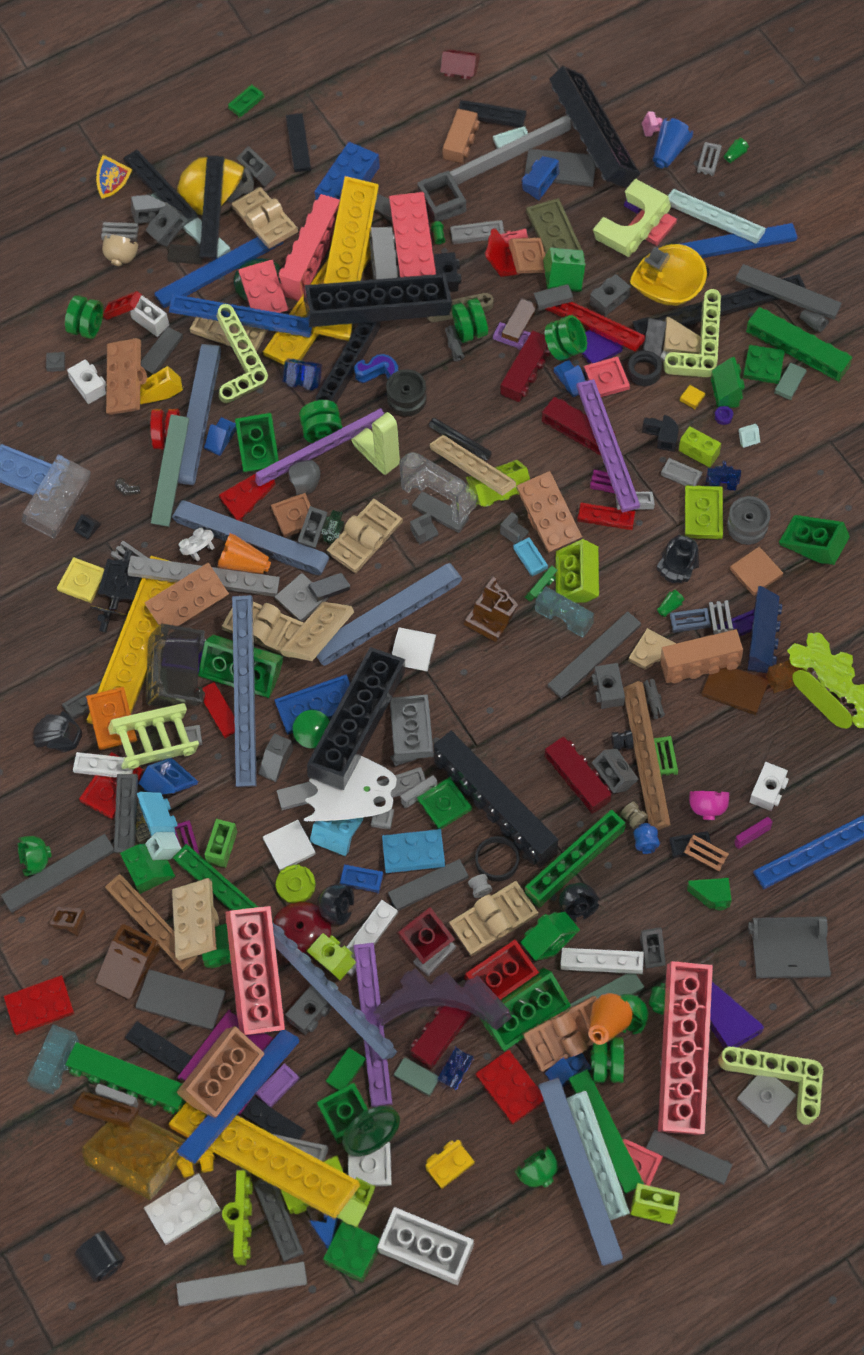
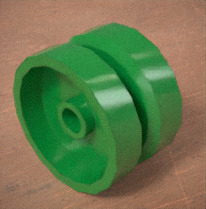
M75 295L71 299L66 311V332L73 335L81 334L84 338L94 339L102 324V302L94 299L88 301L86 297Z
M477 298L467 300L466 307L461 302L452 305L454 324L463 343L472 341L474 335L478 338L488 335L486 317Z
M568 315L561 318L560 321H553L546 325L545 340L551 354L557 360L568 359L572 355L585 352L587 349V336L577 317Z
M329 400L313 401L306 404L299 412L304 439L308 442L315 443L343 428L339 418L338 405L335 402Z
M613 1037L610 1039L609 1050H607V1042L604 1044L593 1042L591 1069H593L594 1082L604 1083L607 1070H609L612 1083H623V1037Z

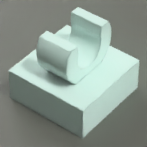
M757 424L739 428L740 444L743 448L760 443Z

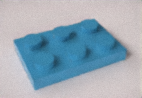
M441 829L382 836L386 873L445 867Z

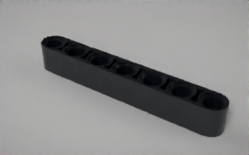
M380 321L358 324L315 398L316 401L329 400L337 404L355 373V364L363 359L380 330Z

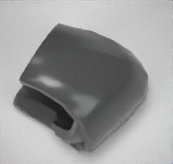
M313 460L297 462L289 467V479L296 489V496L306 493V495L310 494L316 489L321 470Z

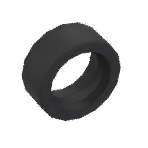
M644 350L638 351L630 357L627 373L633 383L639 386H651L659 380L662 362L657 354ZM639 362H649L654 365L655 372L649 375H641L634 370V366Z

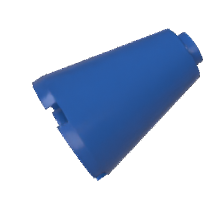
M665 118L661 122L653 156V162L658 168H667L693 137V131L690 133L688 130L689 126L677 119L671 118L670 121H666L667 118Z

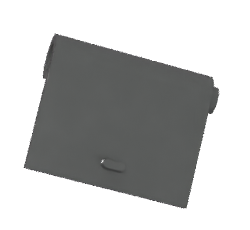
M826 916L752 918V922H748V932L752 934L756 979L830 977L826 940L828 932Z

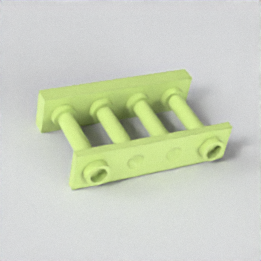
M185 703L116 718L110 721L108 727L110 735L117 733L120 736L127 756L122 762V769H135L143 764L181 755L190 756L196 752L199 742H189L182 722L187 711ZM172 721L175 723L182 742L181 745L171 747L164 727L165 722ZM147 726H156L164 749L153 751L145 729ZM133 729L138 731L145 753L134 755L127 731Z

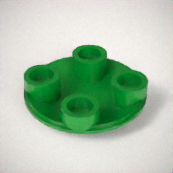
M307 710L299 714L293 724V734L297 742L308 749L316 748L330 722L328 717L317 710Z

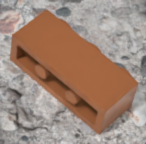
M461 109L457 110L443 146V159L463 164L465 157L468 158L469 146L473 144L475 138L474 132L478 131L480 125L477 113Z

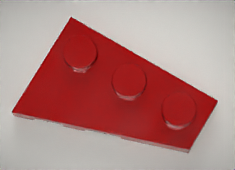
M256 474L219 494V498L233 518L242 522V518L247 513H250L254 509V505L259 500H262L276 485L274 479L258 486L255 482Z

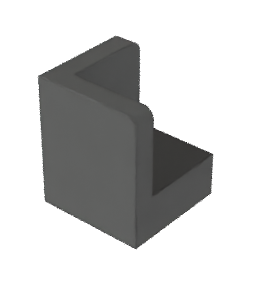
M654 247L649 257H646L644 261L652 268L661 272L670 256L668 253H664Z
M513 512L500 524V534L514 544L519 543L528 535V530L518 524V516Z
M430 513L410 521V530L419 545L438 536V531L432 523Z

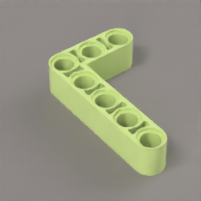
M710 289L705 293L703 299L700 354L677 352L667 354L663 364V369L667 374L711 377L712 369L717 366L721 302L719 291ZM708 299H714L715 302H710ZM707 315H712L714 318L711 319ZM711 331L713 335H708L706 332ZM705 348H711L713 351L709 352ZM672 361L676 363V365H670L668 362ZM686 363H692L694 366L689 367ZM709 364L712 368H706L704 365Z
M223 304L218 309L217 320L246 373L221 386L218 394L219 399L223 403H230L264 386L268 374L233 307L229 304ZM227 311L230 313V316L225 318L221 315V312ZM236 327L239 332L231 333L229 328ZM240 342L245 343L247 348L240 349L237 344ZM252 358L255 364L248 365L246 359ZM260 374L264 380L257 381L254 375ZM245 382L248 388L241 389L238 383ZM229 390L232 395L225 397L222 391Z
M386 412L373 422L372 431L365 428L352 438L354 446L382 474H388L400 464L397 422L390 413Z
M727 1047L720 1054L718 1064L724 1070L799 1082L796 1113L798 1120L803 1124H810L819 1116L823 1068L818 1061L736 1047ZM725 1055H730L734 1062H728L725 1059ZM745 1058L752 1059L754 1066L748 1065ZM766 1061L772 1062L775 1069L768 1068ZM786 1065H792L795 1073L789 1072ZM807 1068L813 1069L815 1076H811L807 1072ZM805 1089H811L814 1096H809ZM804 1109H809L812 1112V1117L807 1116L804 1113Z

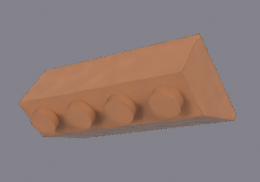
M236 1026L227 1028L178 1089L177 1093L192 1107L216 1118L265 1053Z

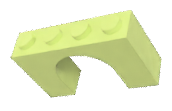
M637 179L626 189L625 194L629 203L645 211L643 218L634 225L621 226L603 217L593 229L596 240L627 257L638 249L639 244L648 237L649 232L658 225L660 219L669 212L671 207L669 196Z

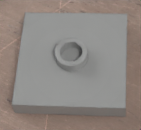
M303 573L275 596V600L301 622L310 616L322 602L328 600L326 598L317 602L308 589L309 584L313 582Z
M757 1075L737 1100L770 1127L793 1101L796 1094L776 1077Z

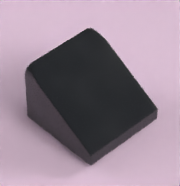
M81 514L73 530L89 539L100 527L101 523L87 514Z

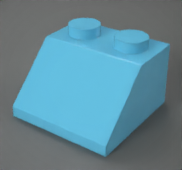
M137 793L140 809L151 837L156 832H174L176 834L175 827L178 825L174 815L170 816L168 812L171 809L168 799H163L161 793Z

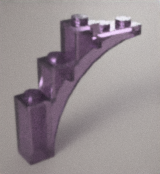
M416 968L407 972L400 980L403 988L395 991L389 1000L378 1005L373 1012L381 1026L410 1010L429 1006H447L471 1012L485 1020L495 1030L512 1018L509 1009L478 975L474 979H469L463 988L447 972L437 976L430 985Z

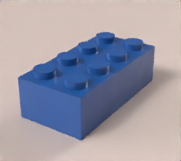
M348 142L315 190L316 200H318L320 194L340 200L345 176L370 182L380 168L379 154Z

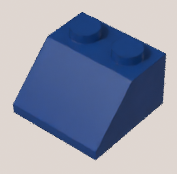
M544 156L540 160H536L532 165L531 172L529 174L526 173L521 181L522 190L540 200L559 175V161Z

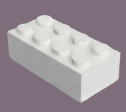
M394 1207L377 1248L379 1253L458 1285L473 1249L474 1240Z

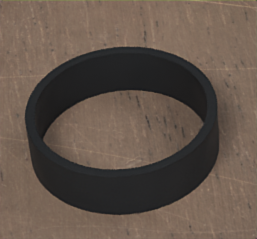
M495 836L484 840L478 846L475 855L477 870L480 874H485L490 881L499 882L509 879L515 874L519 866L517 847L512 841L504 837ZM492 843L508 845L515 852L517 858L513 869L503 875H491L485 872L478 862L479 853L485 846Z

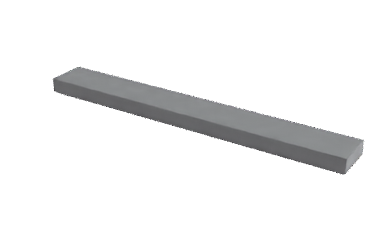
M566 115L450 171V174L457 185L569 131L571 128V118Z

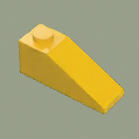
M167 366L148 377L146 383L140 385V404L169 399L181 392L183 388L180 376Z

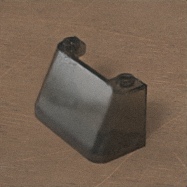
M161 623L150 634L147 652V705L173 706L185 703V706H199L204 702L205 692L202 687L198 686V657L201 650L204 649L206 641L204 630Z

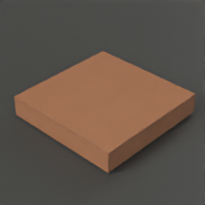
M516 238L508 241L517 274L545 273L543 264L545 251L541 238Z
M306 493L271 505L284 538L299 533L302 530L309 507L311 506Z
M760 547L730 566L732 573L753 596L757 594L758 586L766 588L783 576V572Z

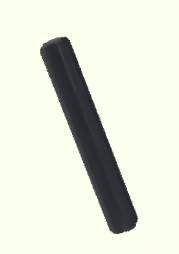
M432 418L429 422L430 428L485 461H488L491 457L492 452L440 420Z

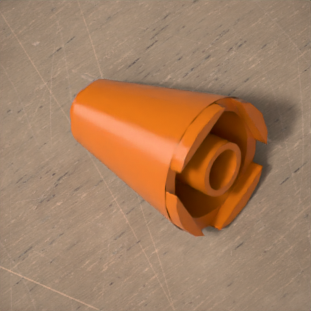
M230 533L217 567L263 575L264 571L268 573L271 562L268 561L269 557L235 534Z
M611 993L603 994L594 1002L589 1026V1038L594 1043L604 1044L630 1025L633 1011L627 1001L624 1002L620 999L621 996Z

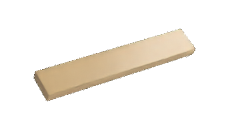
M442 435L430 443L431 450L503 496L516 487V482L446 436Z

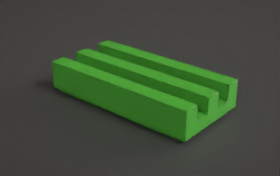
M671 736L654 738L661 776L665 774L668 776L672 773L674 775L678 774ZM666 741L668 742V748L672 763L671 769H669L664 742ZM659 742L665 769L663 770L661 767L660 756L657 743Z

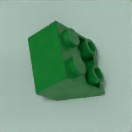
M735 357L729 358L712 369L710 380L717 408L720 406H727L729 408L739 407L740 400L743 399L744 380L740 379L741 368L740 364L736 363Z

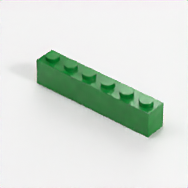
M759 307L748 321L746 332L777 349L785 350L786 354L840 382L850 368L852 356L847 352L841 351L832 344L818 339L815 335L803 331L800 327L777 317L769 310Z
M611 809L525 886L527 897L540 908L625 831V822Z
M77 1042L65 1064L68 1070H70L69 1073L76 1077L83 1075L88 1077V1081L96 1085L103 1083L111 1089L126 1092L125 1094L143 1099L144 1103L149 1106L155 1107L159 1105L163 1107L165 1112L170 1114L178 1113L186 1103L177 1093L182 1083Z

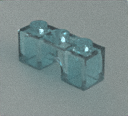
M546 586L535 600L536 612L549 619H552L554 616L561 618L566 622L568 630L584 638L593 625L594 613Z

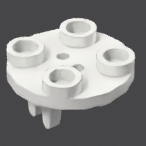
M196 529L191 537L183 539L178 544L183 555L190 554L196 561L200 560L197 551L205 546L211 550L215 548L211 542L214 534L211 530Z

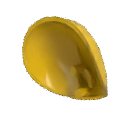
M207 157L198 158L191 162L181 173L177 186V192L199 215L203 213ZM225 159L222 204L236 189L244 169L243 166L229 159Z
M672 244L658 248L660 251L668 253L670 256L662 271L659 272L649 266V264L645 263V258H643L632 274L630 283L643 295L658 303L677 306L684 304L702 290L707 276L706 265L701 256L686 245Z

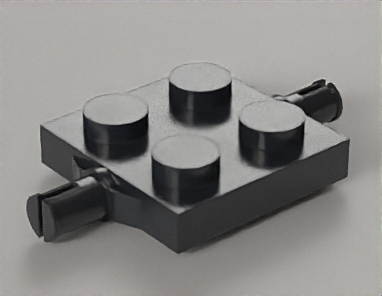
M125 550L123 560L107 559L98 594L99 596L112 599L109 607L112 611H117L119 601L133 602L142 580L141 577L128 576L130 557L133 554L132 550Z

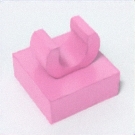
M648 112L642 121L643 130L647 137H652L654 132L660 130L659 125H661L662 118H656L654 112Z

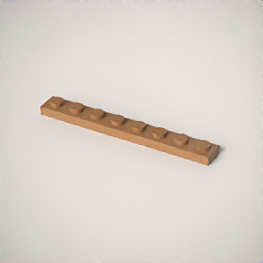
M637 681L624 687L623 690L648 822L651 826L656 827L658 831L670 826V820L642 682Z

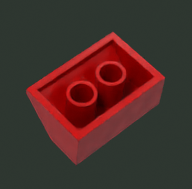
M515 939L467 972L464 979L475 995L490 1008L539 972Z

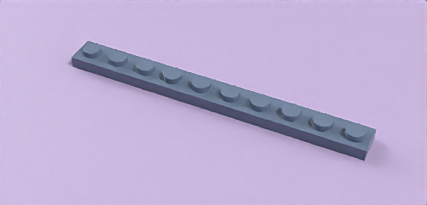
M251 595L232 596L236 787L257 786L253 597Z
M272 922L275 947L383 1060L393 1058L397 1053L393 1048V1043L384 1038L379 1033V1029L365 1019V1014L352 1005V1001L338 991L337 985L329 981L324 976V972L310 962V957L302 953L297 948L298 945L284 935V930Z

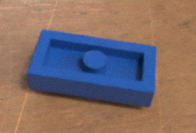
M344 865L340 884L379 893L384 874L382 871Z

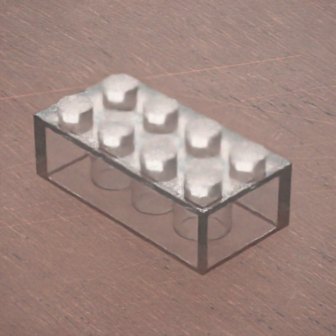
M58 454L24 510L22 522L55 539L90 481L91 471Z

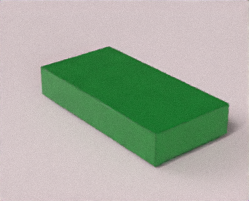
M348 1048L327 1078L326 1083L337 1091L349 1086L366 1062V1058Z

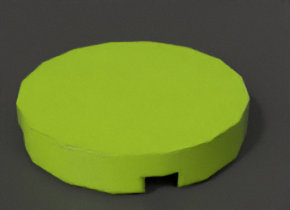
M291 865L281 870L276 880L277 893L287 903L305 902L315 892L316 883L314 875L306 867Z

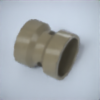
M634 801L622 810L620 816L628 820L630 826L636 829L646 821L648 815L644 811H640L638 809L639 806Z

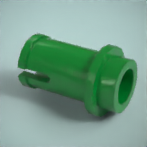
M440 221L433 222L430 230L433 232L434 243L437 245L444 244L446 241L443 233L444 225Z

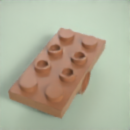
M135 338L107 344L106 413L112 415L140 410V385L145 384L147 380L146 371L141 367V340Z
M550 471L516 486L528 511V519L532 527L537 530L548 553L582 538Z
M208 562L144 602V604L166 635L185 622L198 617L206 609L227 597L229 593Z
M593 995L522 1033L540 1071L553 1066L563 1057L566 1059L582 1053L588 1046L593 1044V1041L589 1038V1026L592 1006L597 1000L596 996Z

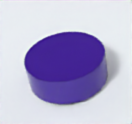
M720 406L716 409L715 420L717 423L727 425L732 421L733 411L731 408Z

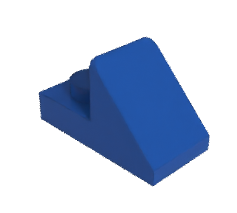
M567 360L554 367V373L571 396L579 395L576 387L577 383L585 381L580 366L574 367L570 360Z
M221 417L216 426L211 424L204 449L221 456L237 430L236 423Z
M580 1053L566 1060L564 1057L561 1058L545 1074L549 1081L559 1078L562 1087L570 1083L568 1080L570 1077L585 1070L590 1072L591 1067L583 1054Z
M324 1213L326 1223L310 1220V1223L328 1249L335 1237L338 1216L334 1219Z

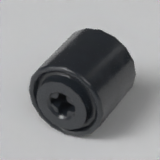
M104 1230L89 1238L74 1253L82 1267L96 1283L114 1275L125 1261L123 1253Z

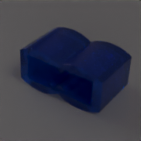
M287 358L284 363L282 382L287 383V386L290 387L301 385L306 390H315V388L320 386L322 364Z

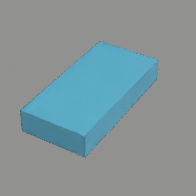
M529 537L513 545L514 551L532 577L548 569L547 563Z

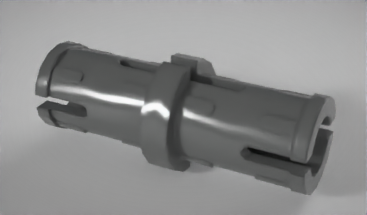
M451 325L445 328L448 338L447 344L451 349L453 360L461 361V359H464L461 348L462 341L458 337L456 327Z
M650 679V686L648 680L644 681L643 685L647 694L646 701L650 704L653 718L658 719V713L660 718L664 717L665 713L661 704L662 698L658 694L655 680Z

